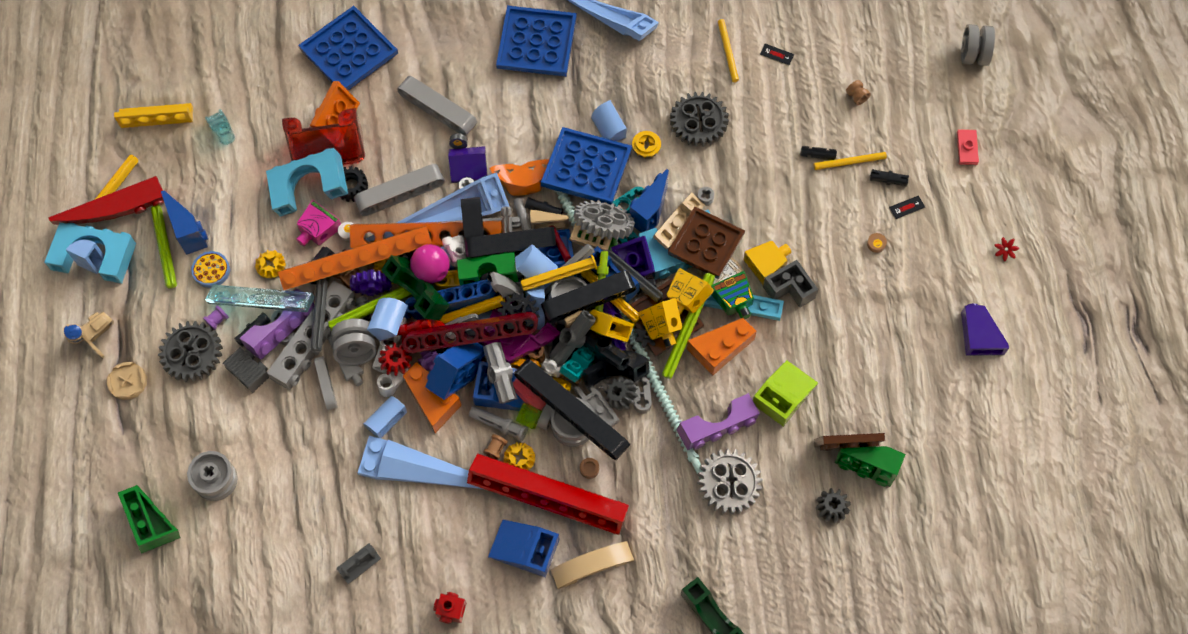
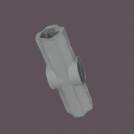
M495 342L484 346L483 349L489 366L487 369L488 379L492 384L494 383L499 403L504 404L516 400L517 396L512 383L513 370L510 363L506 362L501 343Z

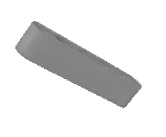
M408 76L397 88L398 93L403 98L460 134L466 136L477 124V120L472 114L412 76Z
M431 164L355 195L354 200L360 214L367 216L442 186L445 180L438 165Z

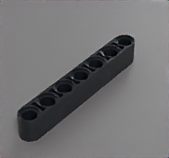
M527 359L514 372L515 377L612 459L617 461L630 446V443L621 434L530 359Z

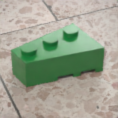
M138 485L118 492L141 554L181 538L178 529L171 524Z

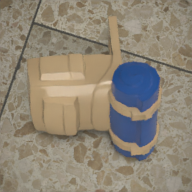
M96 312L88 317L89 321L82 326L67 324L63 328L64 336L68 342L79 344L85 341L103 359L105 356L93 342L114 324V321L105 312Z

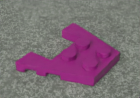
M499 308L493 310L490 318L502 315V312L497 311ZM547 322L535 336L527 334L480 343L486 346L491 343L500 342L506 362L511 364L558 339L561 332ZM492 326L485 327L486 331L489 333L495 331V329Z

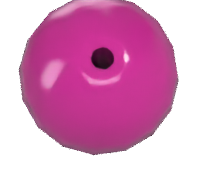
M427 244L414 251L410 259V267L417 278L434 284L446 277L450 269V261L444 249L437 245Z

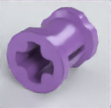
M217 305L215 310L207 317L205 316L203 320L213 330H216V326L224 319L227 320L229 316Z

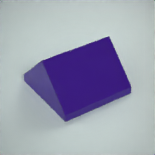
M485 146L449 149L448 158L451 183H458L466 177L476 181L488 176Z
M646 236L611 247V250L645 279L655 273Z

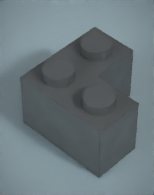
M798 260L765 277L763 288L770 298L779 299L790 293L799 307L816 299L819 290Z

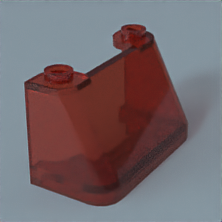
M356 108L340 112L338 116L339 123L302 129L301 122L297 118L282 119L291 161L323 152L325 149L334 148L341 155L343 165L361 162L365 158L363 131Z

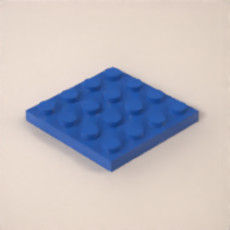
M507 5L496 69L567 77L577 13Z
M355 6L349 8L298 45L299 49L331 83L339 81L347 90H350L399 54L398 49Z
M562 127L541 180V187L595 202L597 200L601 203L607 202L611 205L631 154L632 145Z

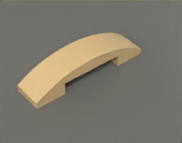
M692 192L653 236L665 249H668L674 242L694 206L700 209L705 206Z
M627 541L573 558L551 569V573L557 589L576 583L579 579L615 566L616 568L634 561Z

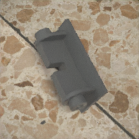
M368 543L336 569L349 584L381 560V557L373 546Z

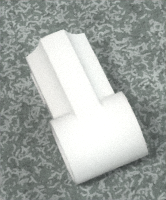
M398 371V376L396 377L394 372H391L390 375L386 373L380 375L377 379L379 393L384 397L394 395L396 388L404 381V374ZM385 383L391 384L387 388L382 387V385Z

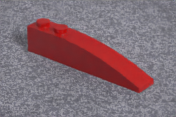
M154 176L48 218L53 225H59L60 222L66 224H85L116 219L133 213L140 214L145 212L148 207L164 204L161 194L163 188L157 176Z

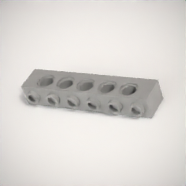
M333 281L327 289L325 318L328 321L324 323L322 345L326 339L331 338L328 322L345 314L355 303L353 291L336 281ZM339 303L338 307L332 308L333 304ZM314 308L267 372L271 380L288 390H291L293 386L298 384L303 371L310 367L311 360L321 352L311 350V338H309L312 335ZM301 349H307L305 353L298 354ZM295 364L293 369H287L289 365Z

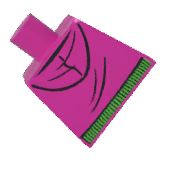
M312 200L297 222L301 232L296 238L297 242L303 247L310 240L317 245H321L338 232V228L341 225L340 219Z

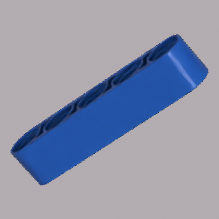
M488 280L437 291L450 305L444 314L499 295V292L496 293L491 282ZM414 296L408 298L405 301V304L408 305L406 311L416 320L424 319L414 308L417 302Z

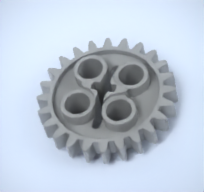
M590 200V203L584 201V204L579 203V206L576 205L573 215L574 222H577V226H581V230H587V234L594 233V237L599 235L601 239L607 237L611 240V237L618 240L619 237L622 239L625 236L629 237L635 224L631 214L626 213L627 210H621V206L615 207L614 203L610 205L607 202L601 203L599 200L597 202Z
M726 449L725 454H723L722 450H719L717 455L712 453L710 455L711 459L706 458L704 460L706 465L702 464L700 466V469L704 472L697 474V476L702 478L697 484L703 485L699 492H705L702 499L708 498L710 500L708 506L714 503L715 511L721 507L723 514L727 509H729L730 514H733L735 509L738 513H741L742 507L747 510L750 508L749 504L753 505L756 502L754 498L760 496L756 491L762 489L760 485H757L763 480L762 478H757L761 471L754 470L757 463L751 465L750 461L752 458L745 459L744 452L739 456L737 449L732 454L729 449ZM735 467L740 468L743 475L736 474ZM715 468H720L723 471V476L717 475ZM728 478L730 481H733V484L731 486L730 482L726 481ZM717 487L724 490V496L717 493ZM736 487H741L744 490V495L738 494Z

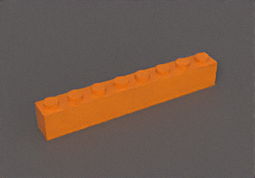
M427 226L281 270L278 272L283 290H287L388 259L391 255L404 254L416 250L423 245H432Z

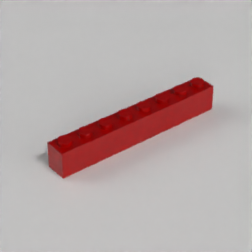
M478 453L468 473V484L617 535L621 532L629 508L628 504Z

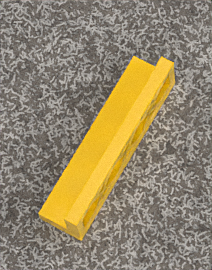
M191 103L124 108L119 109V112H114V118L120 128L193 122V106Z

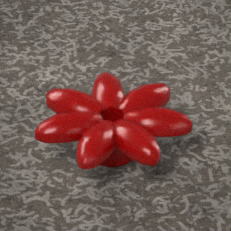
M1002 237V244H994L997 249H1000L995 253V256L1003 254L1004 262L1008 259V255L1015 259L1016 256L1013 251L1019 250V247L1012 246L1015 241L1014 238L1007 243L1006 239Z

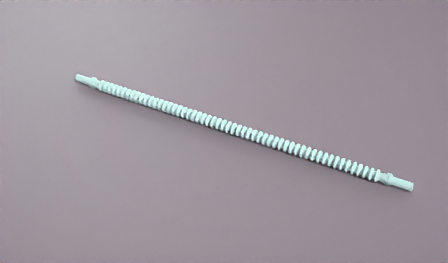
M555 191L558 194V200H561L562 208L565 209L564 212L567 213L566 216H568L571 226H574L577 223L574 222L573 217L575 207L572 206L573 203L570 201V197L566 193ZM620 311L623 319L628 322H631V320L628 319V317ZM633 328L629 340H631L630 344L633 345L632 349L650 360V357H647L648 352H644L645 348L642 347V342L635 341L638 334L635 333V328ZM649 361L650 373L646 377L650 378L651 387L655 388L656 397L660 398L658 402H662L661 407H664L663 411L667 412L666 417H669L668 421L672 422L671 427H674L673 431L677 432V428L682 420H678L677 410H673L674 405H671L672 401L668 400L670 396L666 395L667 391L663 390L665 386L661 385L662 381H659L660 376H656L657 371H654L655 367L651 366L653 362ZM677 432L675 436L679 437V442H682L680 446L684 447L683 451L687 453V459L692 463L696 473L704 472L700 469L699 455L693 448L687 450Z

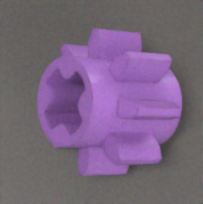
M429 350L420 353L422 358L418 359V362L425 370L431 371L435 365L433 361L438 354L435 350L432 352Z

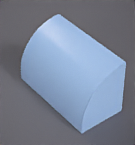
M611 100L601 104L594 110L591 119L602 138L613 141L626 138L627 128Z
M79 240L66 248V251L78 266L98 274L105 255L95 242Z
M533 244L515 257L516 269L526 278L558 268L556 264ZM551 283L545 284L544 289L548 287Z
M544 285L525 291V298L530 295L531 302L536 300L534 307H539V310L535 311V314L540 316L536 328L538 330H541L545 325V315L541 308V304L545 301ZM529 304L526 307V312H532Z
M394 298L379 299L367 330L379 341L396 336L408 305Z
M390 396L363 425L377 438H382L407 413L406 407L398 399Z

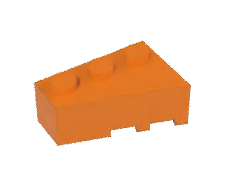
M741 318L687 340L686 349L714 375L755 340L757 331L744 318Z
M416 362L403 375V378L436 434L462 406L461 401L455 393L443 400L427 389L425 386L428 381L427 375L429 372Z

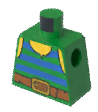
M744 271L711 285L714 289L711 295L728 316L738 313L740 318L747 319L752 315L748 307L753 305L754 297Z

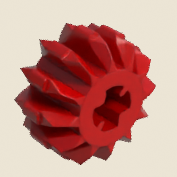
M394 342L392 348L386 345V351H380L381 357L378 358V362L382 364L381 370L387 369V375L394 372L396 377L398 376V371L405 374V368L410 369L411 367L409 362L412 361V356H409L410 353L403 350L402 344L398 348ZM393 357H397L398 361L393 362Z

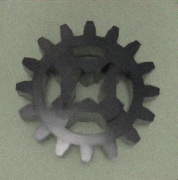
M514 292L513 298L505 296L507 302L501 301L500 303L503 305V308H499L497 311L502 312L500 316H506V310L512 315L515 314L513 312L514 309L518 310L522 305H524L522 313L526 312L528 304L533 313L538 311L539 307H534L536 300L531 302L530 295L524 298V294L521 292L520 296L517 297ZM522 300L520 305L513 306L510 304L512 301ZM525 320L527 322L526 326L534 325L532 320ZM512 323L504 324V326H508L507 329L509 330L515 328Z

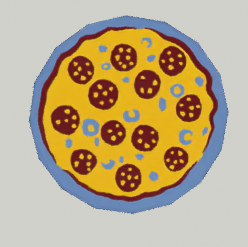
M209 251L204 252L194 260L191 270L198 284L203 287L212 288L226 281L230 273V266L226 257L220 252Z

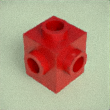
M452 592L440 594V598L435 600L433 611H436L435 614L437 618H440V622L451 624L452 621L462 623L467 604L466 600L458 598L459 595Z

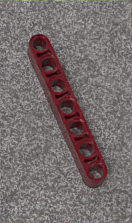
M524 312L413 330L407 333L402 346L406 352L416 353L527 335L536 331L538 317L533 312ZM530 319L534 325L526 326L524 321ZM512 323L515 328L509 330L504 324ZM492 326L495 329V331L489 333L486 331L485 327ZM472 329L476 334L470 336L466 333V330ZM452 332L456 335V338L450 339L446 333ZM433 335L437 341L431 342L427 336ZM408 339H415L417 345H411Z

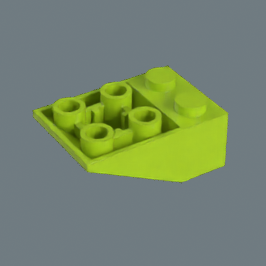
M786 360L753 397V402L758 409L784 427L817 386L818 382Z

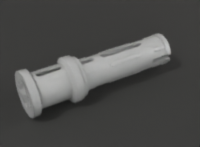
M475 405L472 406L469 412V417L500 430L505 436L510 435L516 438L520 443L527 434L528 426L516 424L512 419L505 420Z

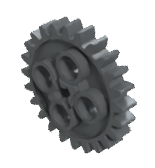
M694 92L692 97L687 93V99L681 97L680 102L676 101L675 107H672V113H670L672 132H676V137L682 136L681 142L686 139L688 140V145L694 142L695 147H697L698 143H701L704 147L705 142L712 145V139L718 142L719 136L723 137L724 132L727 131L729 113L726 112V106L722 107L723 102H717V97L711 99L710 93L704 96V92H701L700 96H698ZM696 106L699 107L700 121H702L701 129L703 132H700Z
M187 321L184 327L179 323V329L176 330L172 327V334L165 333L168 339H161L164 346H159V349L162 351L158 354L161 359L159 362L164 366L163 369L171 377L175 375L178 381L182 377L187 382L190 377L195 382L196 376L202 380L203 373L209 376V369L216 370L213 365L214 363L220 364L217 357L222 356L221 351H219L223 349L222 345L219 344L221 339L217 337V332L213 331L210 325L206 327L204 322L199 325L197 321H194L193 325H191ZM190 337L187 342H183L185 338ZM207 343L206 347L200 348L202 344ZM181 354L180 358L174 359L176 355ZM199 360L196 365L192 366L194 361Z

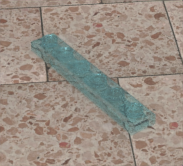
M213 285L205 299L208 304L308 312L315 297L311 292Z

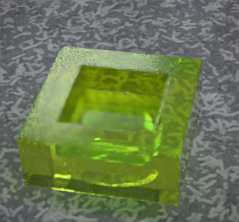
M523 403L516 421L531 429H535L542 410L528 403Z

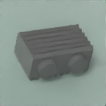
M239 347L223 362V365L247 389L254 393L258 387L269 379L266 372L268 368L261 361L255 362V356L248 349L244 351Z

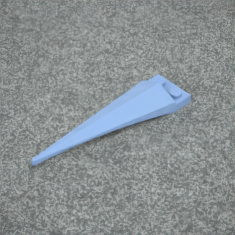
M568 0L622 35L631 36L638 41L654 31L659 23L646 14L615 7L596 0Z
M496 172L466 185L397 223L462 220L461 199L480 197L482 216L501 211V208L509 206V203ZM386 232L384 238L391 237L393 234ZM372 235L366 238L368 242L374 241L375 236Z
M373 436L368 438L358 469V475L376 480L482 489L467 483L469 471L394 441Z

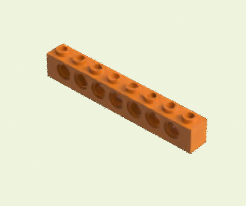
M502 220L483 221V228L488 232V235L502 233ZM463 221L349 225L350 248L372 243L366 240L367 232L374 234L375 242L385 239L384 235L386 232H391L395 236L427 226L428 231L432 235V245L442 247L441 232L446 230L450 233L451 237L459 235L461 230H464Z

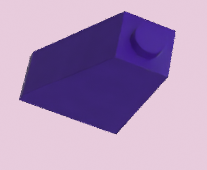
M976 303L965 305L961 312L966 356L1005 355L1009 349V344L985 305H978Z

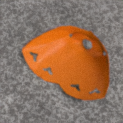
M550 159L530 161L521 166L514 164L495 165L489 169L492 174L496 173L494 171L500 170L498 177L510 195L522 196L541 191V180L546 170V167L544 168L542 164H548Z

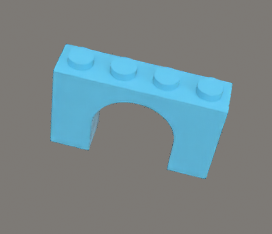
M334 148L325 149L323 152L311 154L305 158L293 160L288 164L275 166L273 169L266 171L273 211L280 217L297 211L294 195L295 186L304 175L309 173H320L323 192L330 199L348 194L342 158Z
M657 228L639 233V237L646 236L655 273L652 274L655 280L659 278L665 279L670 274L676 273L679 268L686 271L688 268L693 267L668 255V249H665L653 237L658 231Z
M59 223L44 262L50 270L69 274L73 259L66 251V248L76 241L90 240L105 246V256L98 272L105 281L123 283L136 246V242L130 234L125 232L114 233L109 229L98 230L88 225L82 227L75 223Z

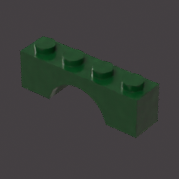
M393 255L389 257L381 271L392 283L403 287L414 296L417 301L414 308L424 319L440 320L450 306L430 283L414 275L410 267V261L406 257Z
M699 577L695 578L681 590V596L712 634H744L721 611L711 592Z

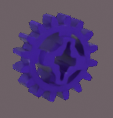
M368 270L367 272L363 271V273L352 275L350 278V288L355 293L374 296L375 294L383 293L385 290L389 291L392 288V282L381 271Z

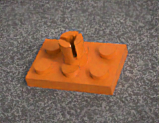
M333 81L320 107L316 109L315 117L310 126L332 147H337L360 102L339 81Z

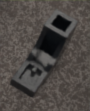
M622 350L631 356L628 367L622 371L607 361L597 360L595 356L594 364L583 370L584 384L591 388L611 376H625L636 382L650 373L649 359L639 353Z

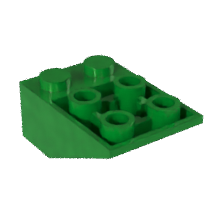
M888 446L841 448L834 463L838 464V467L843 470L856 472L861 478H870L875 480L880 486L890 487L899 473L906 454Z

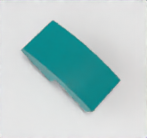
M582 346L573 353L569 361L561 366L559 373L576 382L583 376V370L594 364L595 353Z

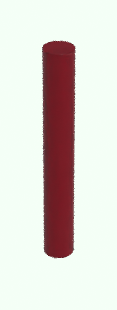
M551 225L549 227H554L556 246L564 261L567 262L571 259V256L555 226Z

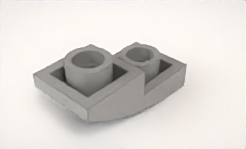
M496 272L491 273L493 281L491 286L503 298L507 295L513 298L514 292L519 297L520 293L523 292L508 277ZM515 300L519 305L522 300Z

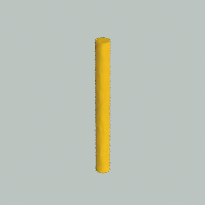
M720 19L718 20V26L731 79L735 83L739 81L725 21Z
M886 152L823 161L814 163L813 166L814 170L864 163L887 159Z

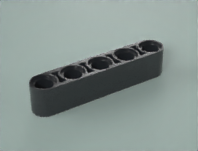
M480 197L461 199L464 238L484 236ZM483 255L473 256V257H470V258L482 257ZM487 273L481 276L480 281L487 280Z
M554 227L463 238L466 257L525 250L532 244L536 248L556 245Z
M626 270L548 299L541 304V308L547 322L551 324L563 320L578 311H587L631 294L637 288L629 271Z

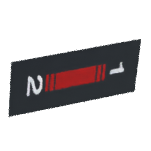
M764 44L760 55L790 65L794 57L793 53L768 44Z
M918 195L889 208L895 219L925 208V205Z

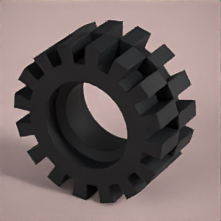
M349 166L348 170L346 167H343L346 181L354 179L358 184L354 188L347 189L348 194L340 196L342 200L345 199L346 202H350V199H352V202H355V195L368 189L366 176L358 167H355L354 170L352 166Z

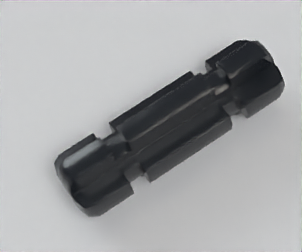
M802 146L800 155L802 157H808L809 155L811 158L820 159L828 157L829 160H835L837 150Z

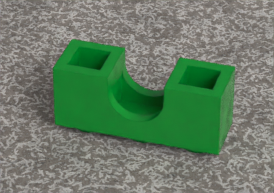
M514 252L483 255L482 257L475 258L466 257L457 260L460 285L480 281L482 275L492 272L502 274L512 281L518 282Z

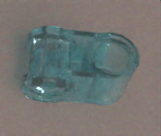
M221 109L216 114L205 117L211 130L214 131L222 144L228 145L235 140V134Z

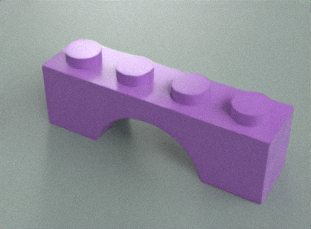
M295 288L283 299L284 310L277 320L264 326L254 325L240 337L246 349L260 360L305 321L313 310L315 304L312 298L298 288Z
M749 393L731 401L727 408L728 417L722 422H707L698 415L680 422L677 432L687 450L692 448L695 450L699 449L708 441L715 442L721 439L724 434L729 433L731 435L736 433L740 427H750L755 424L760 413Z

